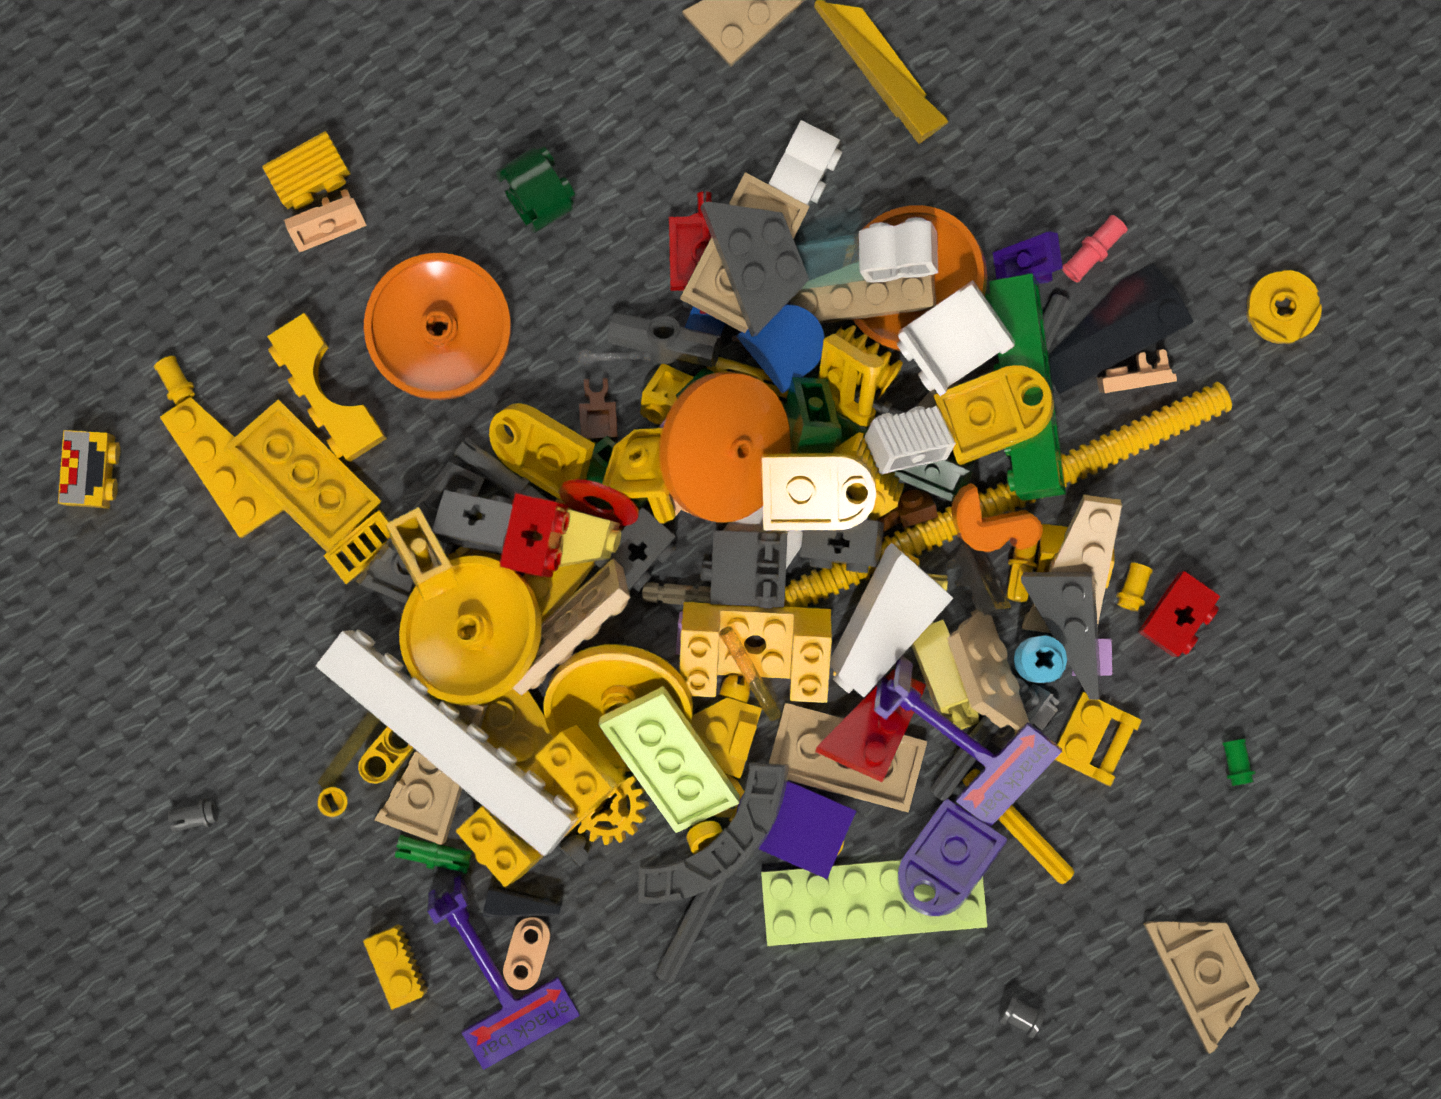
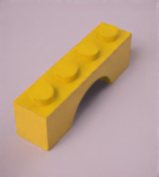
M306 313L301 314L267 336L273 346L268 348L271 356L279 367L284 364L287 366L292 374L287 379L299 398L305 395L312 407L307 409V412L318 428L324 425L331 435V438L326 441L338 459L344 456L346 460L351 462L387 439L366 406H341L331 402L323 393L319 383L318 370L321 359L329 347Z

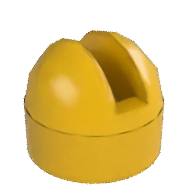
M738 674L729 675L724 680L719 694L747 703L751 688L748 679L743 676L740 683L737 684Z
M336 787L324 789L317 799L319 811L327 817H336L342 814L347 807L346 794ZM330 793L338 808L334 812L331 811L325 795Z

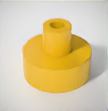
M706 819L693 825V828L686 836L691 852L697 854L712 843L723 832L721 825L718 822L707 821Z

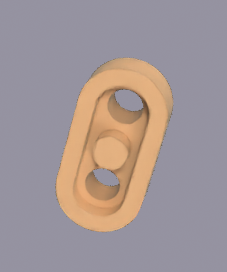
M530 916L522 919L516 925L503 968V976L507 984L517 990L531 988L540 977L551 933L547 923L539 917ZM533 929L538 933V940L536 942H528L525 939V932L527 930ZM518 965L526 966L528 976L525 978L517 977L515 967Z

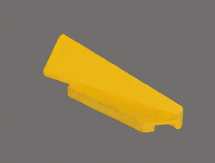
M824 0L815 1L814 8L895 117H899L918 144L948 124V120L925 98L926 93L862 8L826 3Z

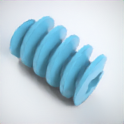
M1038 636L1028 638L1021 642L1015 650V668L1019 675L1027 681L1034 683L1053 682L1060 678L1065 670L1067 663L1066 651L1063 645L1053 637ZM1035 653H1045L1046 656L1043 658L1045 666L1035 665V662L1038 660Z

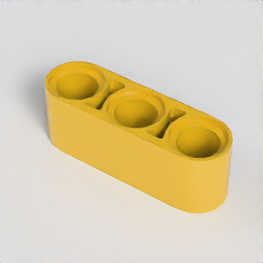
M387 726L361 757L358 766L359 773L369 783L377 784L387 781L395 774L415 748L410 744L404 749L396 747L392 741L394 731ZM374 756L383 758L386 763V771L381 777H376L369 771V762Z

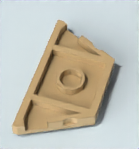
M983 605L971 613L972 616L963 621L958 626V630L954 631L947 640L971 708L981 715L989 717L1000 728L1010 725L1014 728L1016 735L1027 722L1029 723L1019 695V683L1012 674L1007 661V649L998 636L988 605Z
M1148 921L1144 923L1206 1052L1209 1054L1214 1052L1218 1047L1217 1043L1229 1027H1233L1240 1018L1244 1007L1249 1005L1260 991L1227 923Z

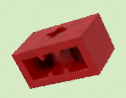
M515 493L499 567L543 577H553V573L558 570L562 559V551L559 549L561 536L567 532L569 527L570 514L567 512L568 505ZM534 532L542 534L541 541L532 539Z
M1178 572L1137 632L1172 657H1179L1181 653L1187 655L1198 641L1199 637L1195 633L1201 624L1208 625L1217 614L1219 607L1215 604L1221 596L1187 572ZM1186 608L1188 611L1185 616L1189 619V622L1176 624L1178 616L1174 613L1175 610H1184Z

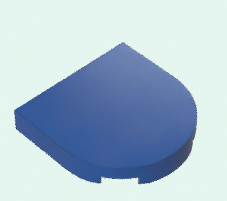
M786 305L757 336L751 337L749 329L745 333L741 332L736 336L782 394L790 388L792 377L803 378L818 365L822 356L823 340L825 339L822 326L817 318L808 310L795 305Z

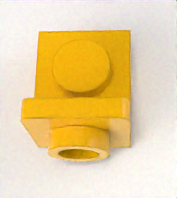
M661 364L642 392L640 414L652 423L662 424L677 400L676 394L694 377L666 364Z

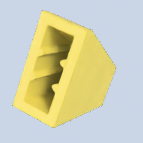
M567 509V512L570 514V522L567 532L561 536L559 549L562 551V559L559 567L610 559L612 552L615 553L621 541V531H618L620 523ZM534 532L532 539L541 541L542 534Z
M944 620L932 621L911 646L927 684L926 686L935 710L962 730L979 723L978 712L970 706L947 640L950 634Z

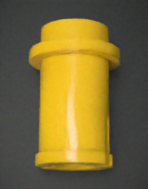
M171 355L159 360L154 365V369L157 370L168 390L167 398L173 400L178 405L195 395L193 392L194 384L187 381L176 361V357Z
M1131 562L1122 592H1118L1116 595L1119 598L1117 605L1131 611H1138L1139 607L1145 604V601L1142 599L1153 570L1145 565Z

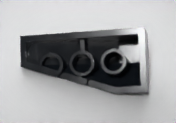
M1154 264L1122 279L1048 356L1051 380L1057 392L1061 394L1190 326L1194 321L1177 289Z

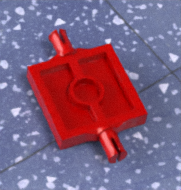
M704 191L697 193L698 213L687 217H669L670 291L685 290L712 237L700 209L704 203ZM706 191V202H712L711 192Z

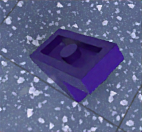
M1048 231L993 252L996 280L1033 274L1039 284L1048 283L1053 280L1052 272L1063 269L1058 233Z

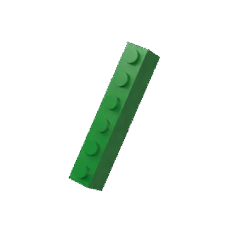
M1033 274L989 281L990 293L985 294V298L1015 340L1014 347L1003 354L1001 352L998 353L999 363L994 364V371L1015 365L1031 368L1046 380L1053 393L1038 281ZM1037 387L1028 389L1024 394V403L1028 406L1039 404L1043 399V391ZM1054 404L1052 417L1039 434L1004 448L1006 456H1011L1013 469L1007 471L1010 491H1015L1022 501L1066 494Z

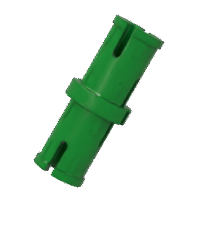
M404 835L399 836L396 846L398 850L395 851V858L424 863L426 868L433 870L437 866L463 872V874H467L470 865L469 860L472 856V851L461 850L435 842L431 843L405 837Z

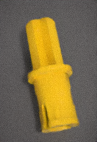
M1037 544L1023 550L1014 548L1013 559L1008 561V564L1011 565L1006 594L1007 599L1015 602H1026L1028 600L1029 594L1021 582V576L1024 572H1033V569H1037V564L1034 563Z

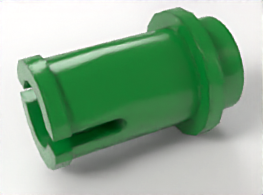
M1246 738L1222 743L1230 774L1226 777L1231 779L1232 786L1254 782L1252 775L1256 773L1255 770L1251 771L1245 743Z

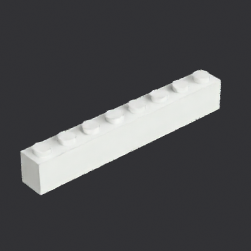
M353 630L342 631L316 664V667L543 856L551 853L579 819L572 812L575 807L561 795L557 794L554 797L544 789L546 783L538 775L531 771L525 773L515 765L517 759L509 751L502 747H499L497 750L486 740L489 736L481 728L472 723L468 726L459 719L460 712L452 704L444 700L439 702L426 692L428 689L417 678L413 677L411 679L401 671L403 665L399 660L388 653H385L383 656L373 647L375 642L370 636L361 630L356 632Z

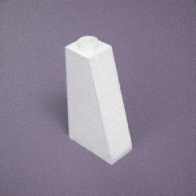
M892 543L886 548L830 659V666L837 674L833 680L846 692L850 693L854 689L863 697L868 694L953 599L948 592Z

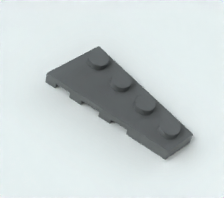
M448 462L412 510L419 507L431 530H433L444 490L456 493L457 489L462 488L478 494L485 478ZM391 537L356 580L360 585L403 603H407L409 596L416 587L392 543ZM436 537L446 557H449L448 554L451 553L454 545L442 543Z

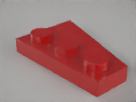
M893 669L885 678L889 681L895 678V670ZM911 678V686L921 693L922 696L927 684ZM876 686L816 747L815 752L882 783L914 711H906L899 705L887 719H884L874 711Z

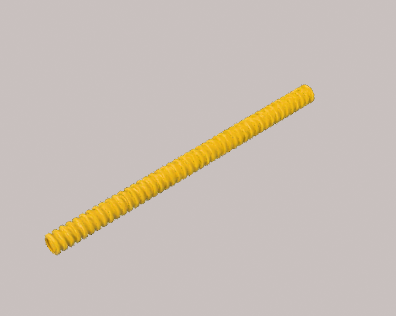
M1217 381L1212 384V388L1208 386L1202 388V393L1195 391L1192 393L1191 398L1185 396L1180 403L1177 400L1172 402V407L1170 408L1165 405L1161 407V412L1155 410L1151 412L1150 417L1147 415L1142 416L1140 422L1133 420L1130 422L1131 426L1129 427L1123 425L1118 432L1115 429L1110 431V436L1103 434L1100 436L1099 441L1095 439L1090 440L1088 446L1082 444L1077 451L1074 448L1069 450V455L1067 456L1064 453L1061 454L1065 488L1068 482L1075 484L1079 477L1083 480L1087 478L1088 473L1092 475L1098 473V468L1105 470L1108 468L1109 463L1115 465L1120 458L1122 460L1128 459V454L1130 453L1135 456L1139 454V449L1145 451L1149 449L1150 444L1158 445L1160 439L1167 441L1170 439L1171 434L1177 436L1180 434V430L1185 432L1190 430V425L1192 424L1197 427L1201 425V420L1207 422L1211 420L1212 415L1218 417L1221 415L1222 410L1225 412L1231 411L1232 401L1228 391L1223 384ZM1008 479L1005 485L1000 482L997 484L996 489L990 487L986 489L987 493H978L981 518L1004 514L1006 511L1009 513L1015 512V507L1023 508L1025 507V502L1029 501L1031 504L1036 502V499L1022 501L1015 491L1011 492ZM951 507L945 508L946 512L943 514L938 511L937 518L915 524L913 528L906 527L902 533L895 531L894 536L891 538L888 535L883 537L884 541L881 546L880 560L891 543L901 552H907L912 555L916 554L918 557L922 555V551L925 549L927 552L931 551L933 545L940 547L943 545L942 541L944 540L948 542L953 541V536L957 535V532L952 522ZM832 562V569L822 568L818 572L814 569L811 571L812 575L807 577L806 574L801 575V580L796 581L793 579L790 581V585H785L784 607L808 608L807 604L811 602L816 605L819 603L818 599L822 597L824 600L828 599V594L833 593L837 595L841 588L848 590L850 589L849 585L852 583L856 586L860 584L859 580L863 578L865 581L869 580L870 575L875 572L877 567H869L868 573L846 571V564Z

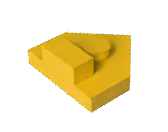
M725 698L693 715L691 726L725 774L741 778L762 708L731 698Z

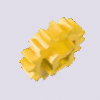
M625 766L617 770L624 777L625 781L608 796L610 798L617 794L612 800L611 809L599 814V811L606 802L604 800L581 821L582 824L577 831L582 833L589 830L591 832L589 841L594 842L600 836H602L604 845L610 844L613 836H615L619 843L626 840V832L633 835L638 831L634 822L642 823L646 820V816L640 813V809L649 806L648 801L640 800V795L645 792V789L643 787L636 788L634 785L637 781L635 775L629 778L625 776ZM627 795L630 799V810L627 808ZM600 821H609L613 826L617 825L618 827L609 828L598 823Z

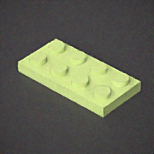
M664 686L600 717V728L675 833L739 804L740 795Z

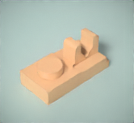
M348 190L341 191L343 197L330 203L328 197H325L321 201L323 206H317L284 220L287 231L299 253L367 226L354 198H351Z
M1157 349L1158 359L1153 369L1146 361L1145 352H1139L1136 354L1138 371L1128 372L1127 366L1106 369V376L1097 377L1099 392L1109 393L1177 381L1176 374L1172 373V369H1169L1166 350Z

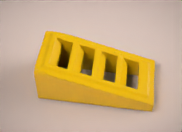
M380 510L365 520L329 553L324 555L346 585L367 568L387 542L385 541L382 544L371 528L377 525L386 538H390L386 524L390 521ZM364 534L367 535L377 548L372 553L360 539ZM353 542L366 557L361 562L348 547ZM343 551L354 565L351 571H348L337 555Z

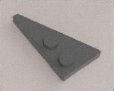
M1024 572L1021 576L1023 586L1053 637L1063 645L1067 661L1090 700H1099L1102 690L1094 572Z

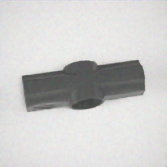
M619 312L617 314L614 313L607 334L609 344L648 352L651 358L660 364L673 363L678 359L712 367L718 361L722 345L721 336L680 327L675 318L666 315L657 316L649 320Z

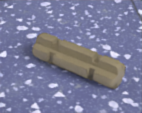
M646 582L642 589V600L651 603H657V600L663 601L664 604L683 605V602L710 603L711 587L699 586L698 589H695L691 585L664 584V586H659V583Z

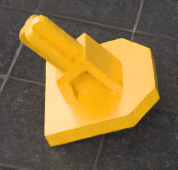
M663 428L634 429L614 445L602 484L621 492L628 498H648L659 523H666L669 520H673L676 513L660 468L659 446Z

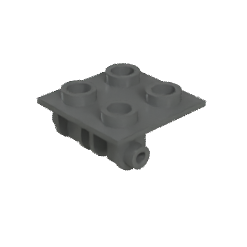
M714 530L710 604L759 606L761 608L784 607L787 533Z

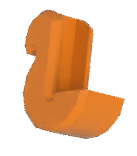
M971 483L960 488L953 499L951 514L957 535L974 550L991 552L1000 549L1009 540L1011 545L1023 550L1036 545L1042 536L1043 526L1040 520L1027 510L981 518L978 490Z

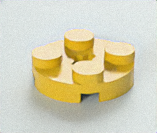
M1284 270L1264 276L1253 286L1247 299V319L1254 331L1263 339L1276 344H1291L1310 334L1317 326L1322 313V307L1317 295L1318 290L1308 277L1296 271ZM1287 298L1291 301L1289 307L1293 312L1291 315L1285 313L1281 316L1277 313L1278 308L1275 306L1276 300L1282 302Z

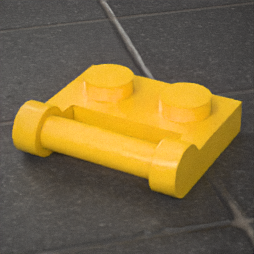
M833 333L823 340L819 379H828L837 412L860 426H870L876 414L873 403L877 376L882 373L883 359L874 354H865ZM858 371L863 374L859 404L854 401Z
M1081 692L1057 742V745L1062 748V752L1055 760L1111 787L1115 776L1112 774L1133 730L1138 731L1142 720L1101 700H1090L1085 692ZM1112 718L1121 724L1100 768H1096L1090 765V762Z

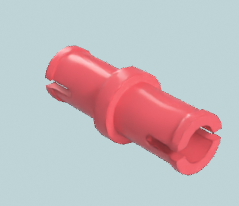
M1110 215L1108 220L1092 237L1087 236L1081 242L1082 247L1063 265V272L1074 282H1080L1081 278L1097 261L1102 262L1108 256L1107 251L1128 231L1126 225L1118 217Z

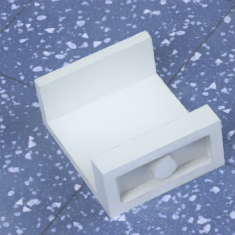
M973 280L902 328L898 333L901 341L897 343L908 361L914 359L922 371L918 375L930 392L935 389L940 396L946 393L947 387L999 352L1003 354L1015 346L1014 338Z

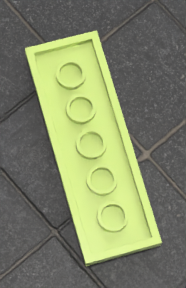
M902 860L833 865L827 879L802 868L762 871L767 946L987 927L983 877L967 900L956 911L943 916H927L913 910L900 894L898 870ZM921 884L914 889V895L918 900L927 902L934 898L935 891L931 886Z

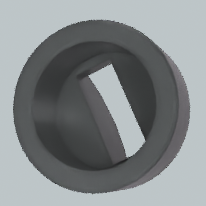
M572 835L559 846L560 850L567 857L569 855L571 857L569 859L578 867H581L591 854V844L582 835Z

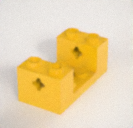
M683 602L680 675L685 680L691 696L716 697L717 675L729 676L736 673L738 676L788 678L790 679V701L827 703L832 640L831 609L798 607L761 608L759 606ZM752 635H758L766 642L760 647H751L745 640Z
M577 725L561 731L535 756L537 761L525 771V773L531 771L538 775L546 783L544 789L552 796L561 795L575 807L572 812L579 819L567 834L625 781L624 777ZM484 806L479 808L456 830L457 834L504 887L521 878L544 857Z

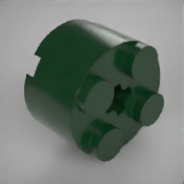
M545 146L540 149L534 147L496 170L499 183L506 179L510 187L504 192L523 223L526 226L532 223L531 231L533 233L540 231L572 211V205L574 204L572 197L575 196V192L565 177L559 179L552 168L555 165V161Z

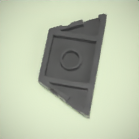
M705 202L700 209L751 337L757 336L773 317L807 284L809 277L782 212Z

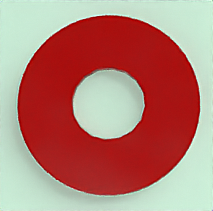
M581 479L568 480L560 486L559 496L572 510L620 523L619 526L634 524L638 519L639 510L634 502L609 486ZM595 496L604 499L614 509L603 510L594 507L584 497Z

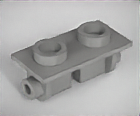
M1034 683L1021 698L1029 723L1036 725L1041 730L1045 728L1054 714L1057 713L1058 709L1056 707L1060 703L1050 692ZM1010 725L999 728L990 742L1003 749L1015 736L1014 728Z

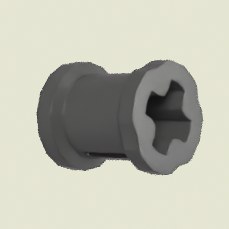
M1012 992L1000 1013L998 1022L1003 1025L1007 1022L1025 1031L1026 1036L1032 1039L1037 1034L1044 1020L1046 1009L1041 1006L1037 1009L1019 1000L1018 994Z

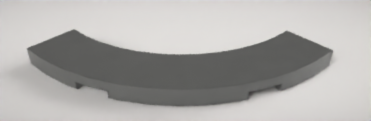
M750 763L746 789L738 807V812L730 825L704 850L694 856L672 864L640 866L638 904L673 902L695 896L717 886L741 869L760 848L777 819L787 786L789 765Z

